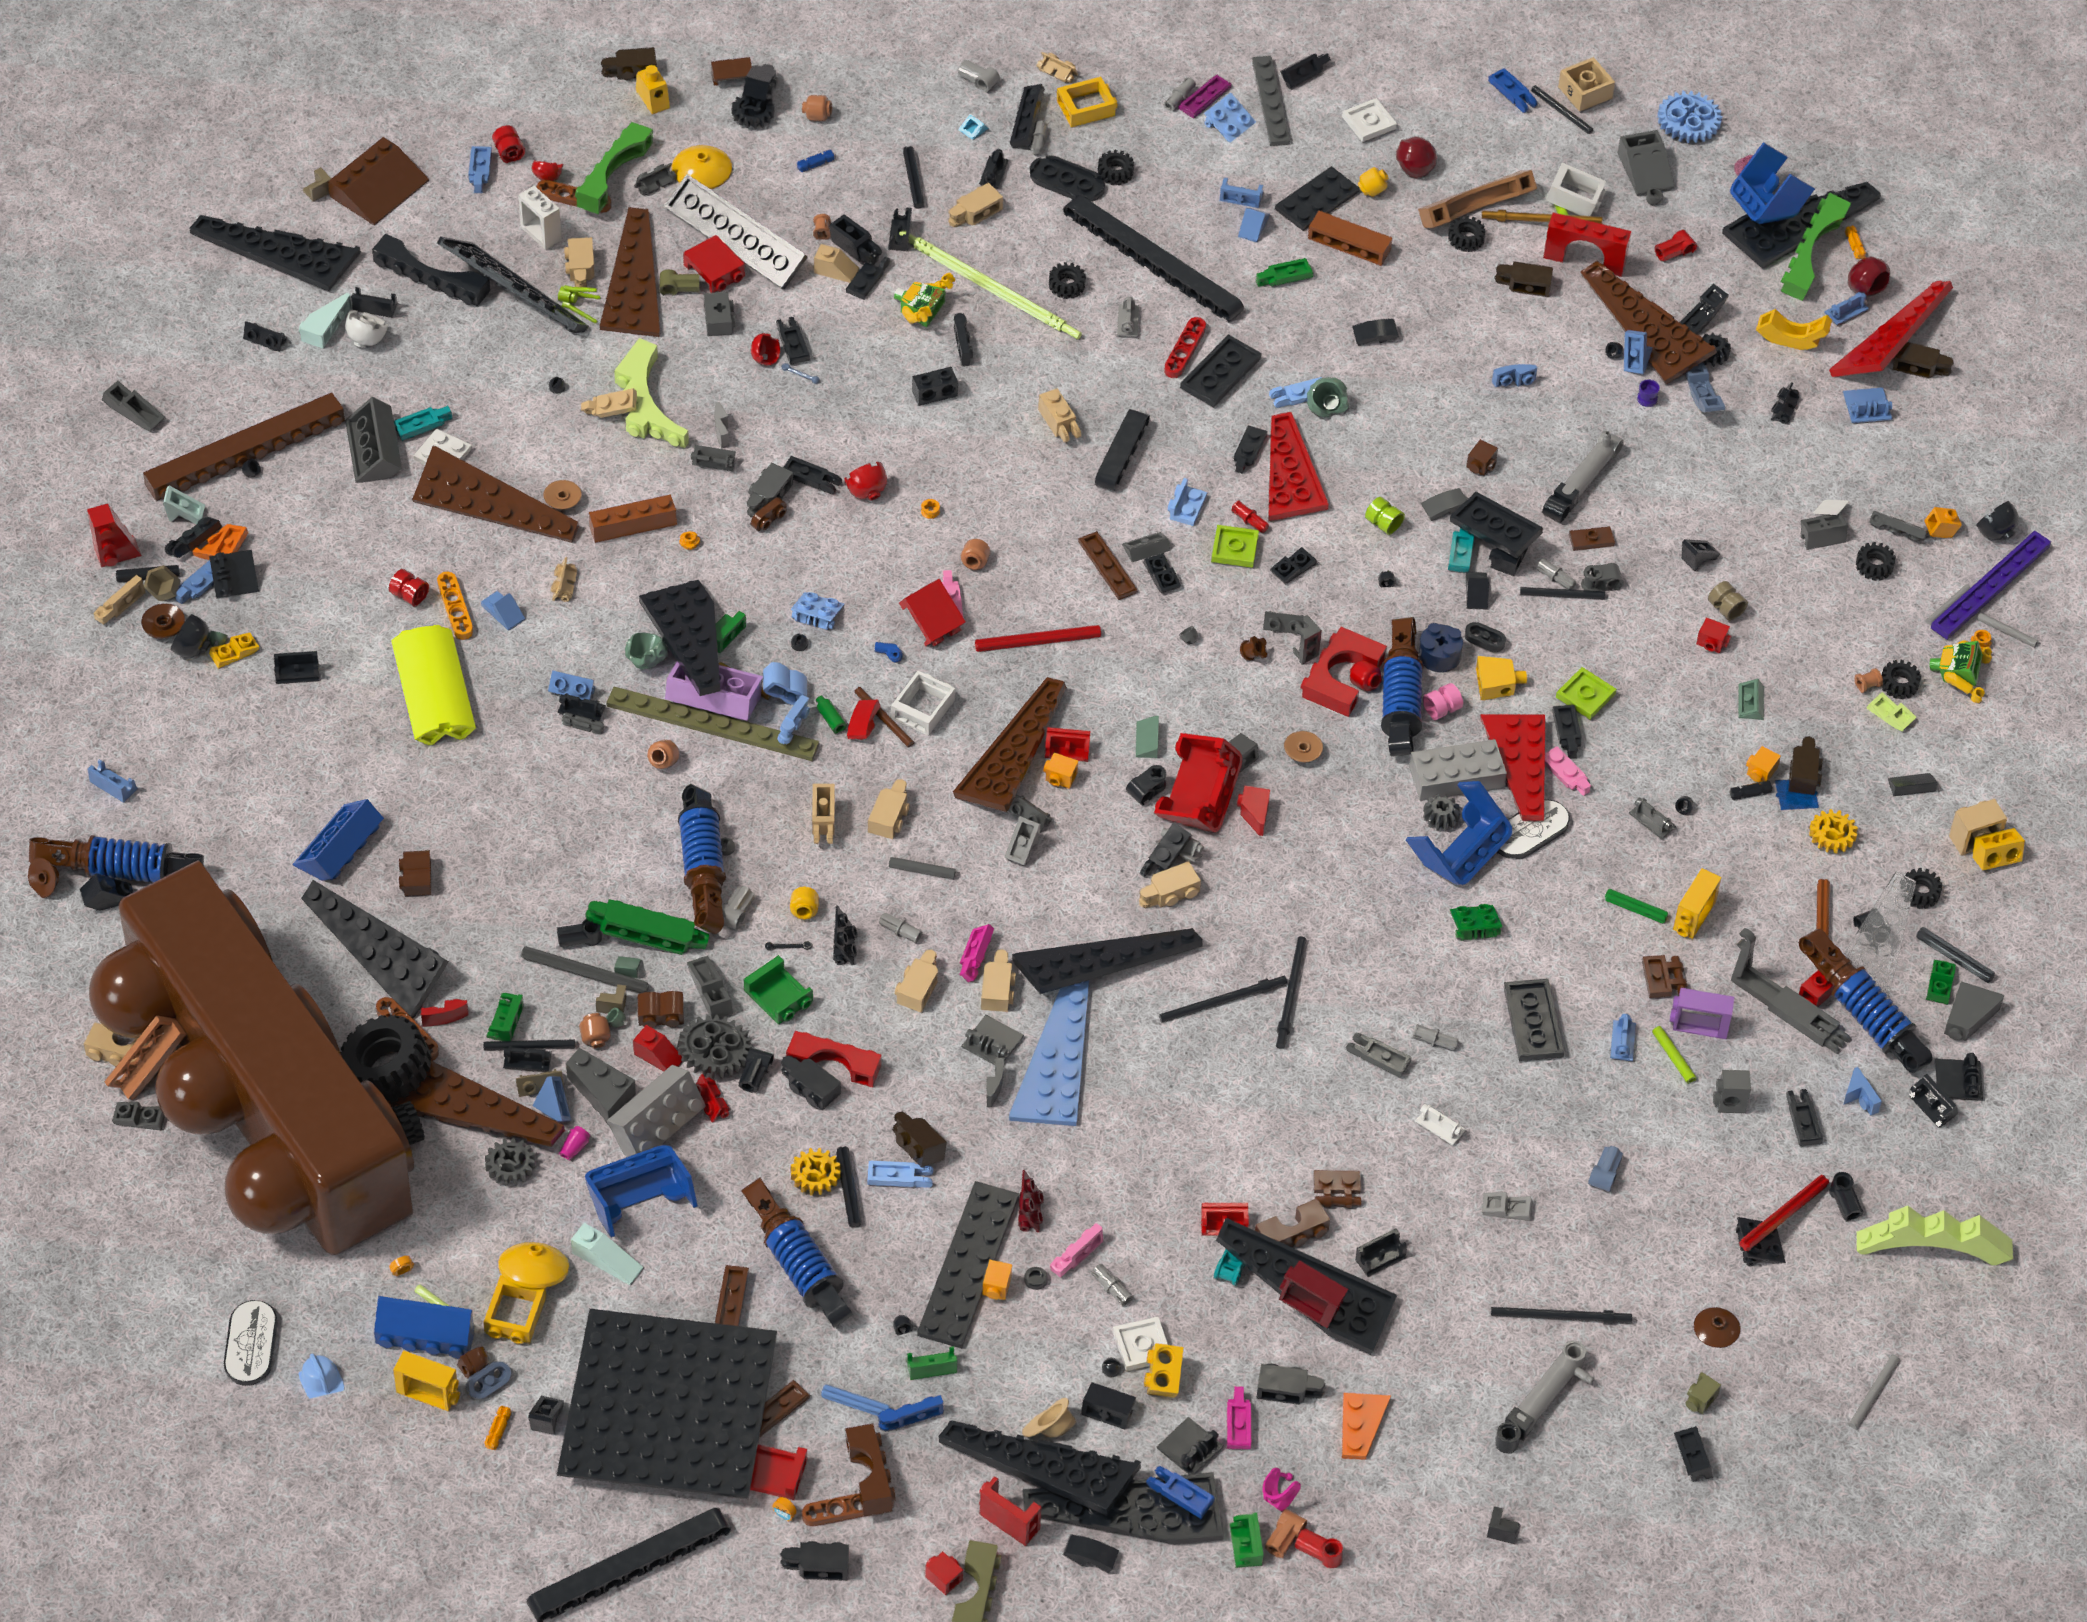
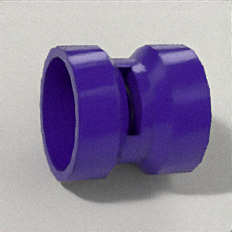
M1647 379L1640 383L1637 401L1640 405L1652 407L1657 403L1660 386L1656 381Z

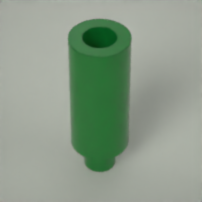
M823 696L817 697V709L833 733L837 734L845 730L847 724L830 699H825Z

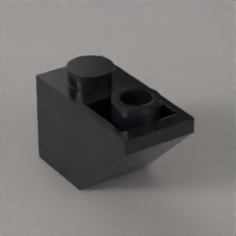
M95 873L80 888L85 907L101 911L119 906L122 898L133 893V888L128 882Z

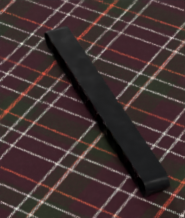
M1078 195L1063 207L1066 217L1069 216L1080 226H1085L1089 232L1097 237L1100 236L1104 242L1112 247L1115 246L1119 249L1118 251L1127 257H1132L1133 261L1142 267H1147L1154 275L1164 278L1165 282L1179 288L1180 292L1189 298H1194L1195 302L1203 307H1208L1212 310V313L1226 319L1227 323L1231 322L1244 310V305L1239 298L1085 197Z

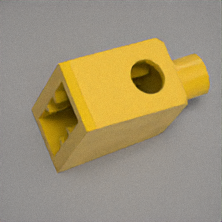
M649 65L645 70L639 71L636 78V91L651 114L669 109L667 83L657 67Z
M1477 656L1476 674L1480 700L1514 695L1516 684L1527 683L1526 671H1514L1511 659Z

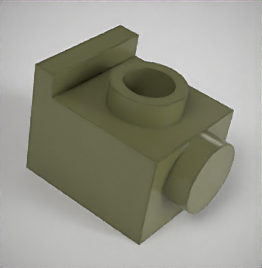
M1701 1372L1698 1376L1697 1384L1693 1383L1687 1392L1689 1396L1685 1402L1687 1408L1693 1412L1698 1411L1703 1415L1718 1397L1721 1384Z

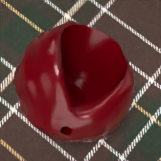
M1411 137L1400 141L1396 150V159L1405 174L1412 178H1422L1435 168L1437 153L1434 146L1427 139Z
M1872 256L1858 261L1852 266L1848 274L1849 288L1855 293H1864L1866 296L1876 295L1884 291L1890 280L1888 264L1882 259Z

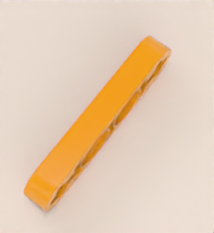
M443 572L437 577L438 589L454 636L460 640L469 639L473 634V628L457 578L452 572ZM444 580H448L450 582V588L447 589L446 582H444ZM454 595L457 596L458 599L455 601H449L447 600V597ZM456 611L463 613L460 617H454L452 614ZM460 623H463L465 632H462L460 629Z

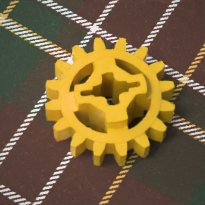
M1829 809L1828 814L1821 811L1820 816L1815 815L1814 820L1810 824L1809 836L1813 837L1812 843L1818 842V848L1825 847L1827 853L1830 849H1833L1835 854L1838 852V849L1845 852L1847 847L1852 848L1853 842L1857 838L1858 827L1854 826L1855 820H1848L1849 814L1842 816L1841 810H1838L1837 814L1833 813L1832 809Z
M809 1148V1153L806 1154L801 1151L800 1158L794 1157V1164H791V1180H794L795 1187L801 1186L802 1193L810 1190V1195H813L814 1191H818L819 1195H822V1190L825 1189L830 1192L831 1185L837 1186V1179H840V1163H837L836 1156L830 1157L829 1150L821 1153V1148H818L817 1152H813L812 1148Z

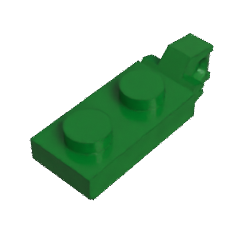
M1302 258L1270 265L1264 272L1256 274L1255 281L1258 287L1265 285L1276 286L1313 278V271L1307 259Z

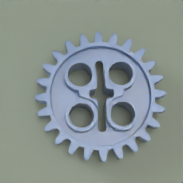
M1682 91V95L1675 92L1674 97L1668 95L1667 100L1663 99L1662 104L1659 105L1657 118L1658 124H1661V129H1666L1665 134L1672 133V139L1679 137L1681 142L1684 138L1687 143L1690 142V139H1693L1697 143L1698 139L1704 142L1705 137L1711 139L1712 134H1717L1722 121V111L1718 110V104L1713 105V99L1707 100V95L1700 97V92L1697 95H1693V91H1690L1689 94Z

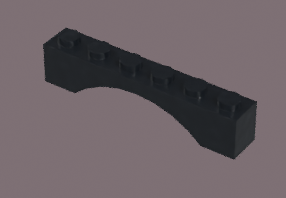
M384 234L372 249L373 262L379 267H387L398 275L403 274L410 277L414 282L426 284L430 289H438L449 297L454 296L461 299L467 305L472 304L478 307L490 292L489 278L474 271L448 272L429 267L414 258L406 249L402 240L388 234Z

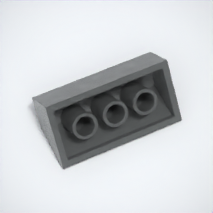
M371 397L345 419L356 483L390 479L402 469L391 405Z

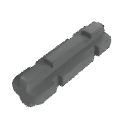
M567 712L562 717V724L566 726L573 725V728L588 732L593 730L592 733L601 734L604 730V723L597 720L593 722V719L578 715L574 717V714Z

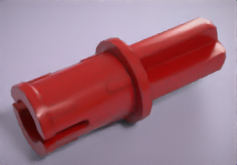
M1239 500L1233 504L1231 511L1242 518L1245 524H1251L1261 533L1266 532L1269 524L1256 515V510H1251Z

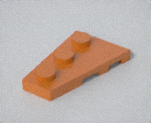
M1343 1393V1459L1366 1460L1391 1395Z

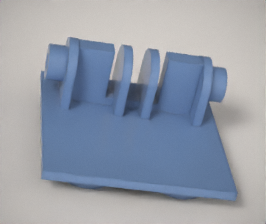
M1883 388L1843 391L1852 423L1892 420L1890 412L1892 402L1886 399Z

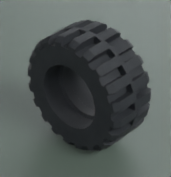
M386 1015L378 1016V1019L371 1018L366 1020L367 1023L364 1025H358L355 1028L356 1031L350 1032L347 1036V1042H343L341 1055L359 1082L363 1080L370 1081L377 1087L385 1099L390 1102H396L402 1096L405 1098L410 1095L409 1092L420 1087L419 1083L421 1081L424 1082L427 1077L426 1072L430 1070L432 1057L429 1047L417 1026L410 1022L409 1019L405 1017L399 1018L397 1015H390L389 1017ZM399 1051L390 1062L382 1066L372 1067L381 1056Z

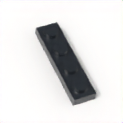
M1042 84L1025 86L1023 89L1010 139L1012 148L1031 145L1045 91Z

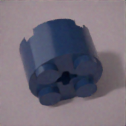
M1429 624L1420 637L1418 657L1423 662V666L1428 670L1439 673L1456 668L1460 663L1463 647L1461 631L1449 625Z

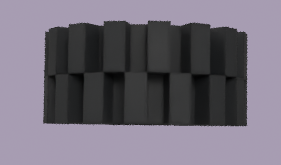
M1109 150L1107 154L1103 153L1102 157H1099L1098 174L1101 175L1103 180L1105 179L1106 184L1111 182V185L1118 183L1119 186L1121 182L1126 184L1128 180L1132 179L1134 161L1132 157H1129L1130 154L1126 153L1124 155L1122 150L1120 153H1117V150L1111 153ZM1113 165L1121 166L1122 169L1113 170L1109 167Z
M1460 216L1458 220L1455 218L1449 227L1448 240L1450 245H1455L1457 250L1461 248L1462 252H1465V249H1468V252H1472V248L1474 251L1478 250V247L1481 248L1482 243H1484L1485 225L1481 224L1480 220L1476 221L1475 217L1469 219V216H1465V219ZM1467 231L1473 233L1474 235L1463 236L1460 234V232Z
M1064 262L1063 266L1059 263L1057 267L1054 266L1052 268V271L1050 270L1049 289L1052 290L1054 295L1057 293L1059 298L1063 295L1064 299H1067V296H1070L1072 299L1074 295L1078 297L1080 292L1083 293L1086 274L1083 268L1080 269L1079 265L1074 267V263L1067 265V262ZM1063 278H1071L1074 280V282L1064 283L1060 280Z
M1872 542L1871 546L1869 543H1866L1865 547L1862 546L1858 551L1856 559L1857 571L1860 570L1859 574H1866V579L1870 576L1874 581L1876 577H1878L1879 581L1883 580V576L1888 578L1889 574L1891 575L1896 561V556L1893 555L1894 551L1889 550V546L1882 547L1883 543L1876 545V542ZM1877 558L1880 559L1883 562V564H1872L1868 561V559Z
M1893 660V663L1889 662L1883 668L1882 690L1884 692L1887 691L1888 696L1894 694L1893 698L1897 699V696H1900V699H1904L1905 695L1907 698H1910L1911 695H1915L1916 691H1918L1921 680L1920 671L1916 670L1917 667L1915 665L1911 667V662L1909 661L1907 664H1904V660H1900V663L1897 660ZM1903 676L1908 680V682L1899 683L1896 682L1893 679V677Z
M1918 868L1917 872L1915 869H1912L1903 878L1900 888L1901 897H1905L1904 901L1906 903L1910 901L1911 907L1916 904L1917 909H1921V906H1924V909H1928L1929 905L1933 907L1935 902L1939 901L1943 886L1942 882H1940L1941 879L1939 876L1935 878V872L1930 874L1929 869H1926L1925 872L1922 871V868ZM1916 884L1925 885L1929 888V892H1918L1913 886Z
M411 1101L392 1107L405 1132L409 1145L425 1140L422 1123H420V1118Z

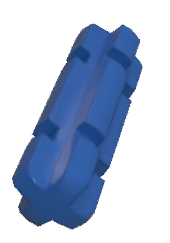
M829 149L823 151V154L818 153L807 157L806 160H799L797 168L800 172H804L809 167L812 169L825 164V161L831 162L835 159L834 153Z

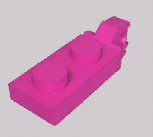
M990 924L973 929L960 961L962 969L959 974L967 982L976 979L978 975L977 968L981 966V962L985 958V952L991 942V936L994 931Z
M1234 1386V1399H1228L1227 1449H1251L1250 1400H1244V1387Z

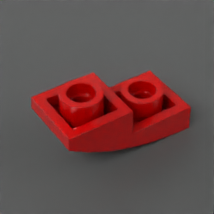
M878 699L858 701L849 722L848 739L863 740L869 737L875 727L873 718L881 707Z
M460 999L445 1000L444 1008H421L422 1027L444 1025L468 1016V1001Z

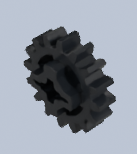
M742 93V98L736 97V102H732L731 112L732 116H734V121H739L740 126L746 124V128H749L752 125L756 129L757 125L764 127V122L770 123V118H774V104H772V99L764 101L744 96Z

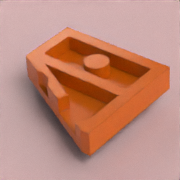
M231 524L225 525L217 534L207 539L208 544L201 549L196 547L193 550L194 556L210 560L209 556H214L217 553L238 552L248 535L247 527Z

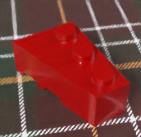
M108 503L87 509L94 550L101 567L114 566L119 562L142 556L135 537L122 524Z

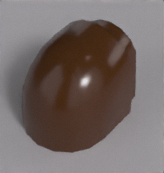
M480 1346L460 1356L457 1366L466 1378H470L489 1365V1357L485 1348Z

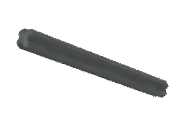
M525 946L521 952V957L611 985H626L628 990L638 993L648 992L649 989L648 982Z

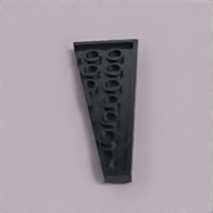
M200 215L189 228L190 234L328 292L361 253L360 247L356 245L352 248L343 246L341 242H336V244L327 243L321 238L312 240L300 234L280 230L271 232L263 230L259 226H256V228L246 227L244 223L239 222L230 224L223 221V219Z
M442 236L438 239V245L481 271L485 277L495 280L499 287L509 289L536 306L539 310L550 315L553 320L564 324L568 331L584 333L587 330L588 325L475 243Z
M312 880L301 899L388 995L410 1017L414 1018L449 961L315 880Z
M1190 928L1012 954V960L1038 993L1043 994L1203 947L1202 938L1196 931Z
M950 1420L939 1435V1443L1106 1516L1141 1468V1461L1138 1460L1134 1462L1120 1460V1456L1113 1455L1112 1458L1097 1455V1451L1093 1450L1078 1451L1070 1445L1041 1439L1038 1442L1026 1440L1024 1436L1018 1434L1016 1437L1003 1435L1002 1431L999 1430L984 1431L975 1425Z

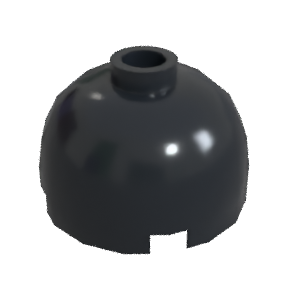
M2006 501L1993 509L1994 512L1990 515L1987 514L1976 524L1978 530L1990 540L2002 538L2008 540L2015 534L2014 529L2018 525L2019 516L2016 508L2010 501Z
M191 614L180 628L182 630L179 635H176L170 648L175 654L184 658L196 657L201 651L205 653L211 645V642L208 640L210 636L208 625L200 617Z

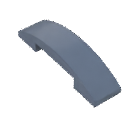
M1700 363L1685 373L1692 398L1700 411L1725 410L1721 397L1716 396L1709 382V372L1704 363Z

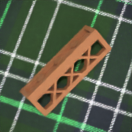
M156 1016L104 1081L108 1087L121 1088L128 1099H135L186 1036L185 1031L176 1018Z

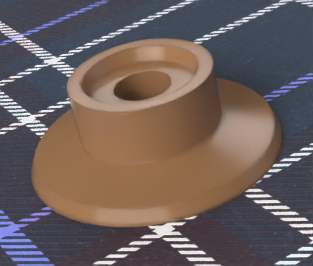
M558 480L550 483L545 488L543 496L549 506L564 510L572 508L580 501L581 490L574 482Z
M1297 731L1286 738L1284 749L1287 755L1295 761L1311 762L1321 755L1323 743L1317 735L1311 732Z

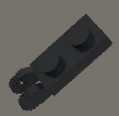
M872 253V262L863 265L846 287V293L864 300L884 274V270L890 263V258L885 256L881 260L879 267L874 264L878 261L879 257Z
M957 313L954 316V333L961 366H970V359L973 358V348L968 346L970 335L966 328L967 318L964 313Z
M789 317L788 319L789 328H784L781 319L776 320L779 337L790 365L810 361V354L794 317Z
M790 456L783 467L793 472V480L816 489L820 488L821 491L832 495L837 490L833 484L839 486L842 483L839 475L794 456Z
M208 516L204 517L194 527L184 531L177 540H170L165 545L164 550L166 554L180 558L221 529L222 525L217 519Z
M1173 822L1148 857L1149 860L1145 862L1140 870V874L1146 876L1154 864L1159 866L1154 874L1169 869L1192 838V834Z
M1793 1090L1787 1091L1786 1097L1799 1146L1822 1144L1823 1137L1813 1102L1810 1101L1807 1090H1800L1802 1102L1799 1103L1796 1102Z

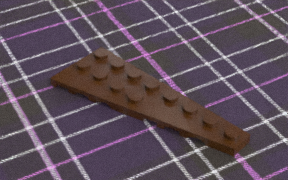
M628 207L599 326L602 331L660 337L649 209Z
M430 1061V1070L426 1072L427 1077L424 1082L421 1081L419 1083L420 1087L409 1092L410 1095L405 1098L403 1096L398 1098L396 1102L387 1101L391 1107L411 1101L414 1109L417 1111V1115L420 1117H436L442 1122L468 1128L475 1126L483 1128V1131L489 1133L491 1130L501 1132L507 1137L518 1136L527 1139L528 1142L550 1147L565 1132L563 1124L433 1061Z

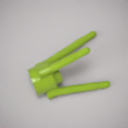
M561 286L558 292V301L562 302V307L574 311L593 323H598L596 319L571 305L577 302L578 297L601 299L598 295L581 293L597 292V289Z

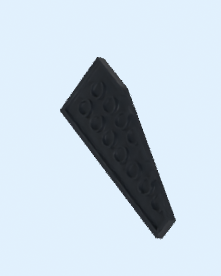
M1869 182L1845 187V190L1828 191L1826 195L1817 196V194L1811 195L1801 207L1799 214L1793 218L1758 224L1748 214H1745L1723 227L1722 234L1764 269L1797 249L1800 242H1805V239L1802 237L1807 227L1812 228L1813 225L1810 224L1814 213L1819 214L1820 210L1817 207L1822 198L1826 200L1829 192L1851 203L1842 221L1879 200L1881 193Z
M1228 1218L1225 1219L1216 1241L1278 1294L1281 1295L1282 1293L1279 1287L1289 1267L1295 1268L1299 1260L1347 1288L1348 1291L1328 1328L1309 1317L1307 1318L1328 1336L1372 1355L1397 1294Z
M1214 1472L1180 1475L1215 1497L1214 1503L1201 1519L1161 1493L1151 1489L1146 1484L1148 1478L1133 1479L1107 1516L1044 1488L1022 1490L1024 1511L1035 1502L1041 1506V1519L1174 1545L1223 1540ZM1155 1477L1156 1479L1160 1480V1481L1163 1482L1164 1484L1167 1483V1482H1165L1164 1480H1162V1478H1160V1477Z

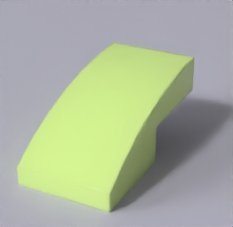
M1883 692L1866 707L1869 711L1900 731H1903L1917 718L1902 703L1897 706Z

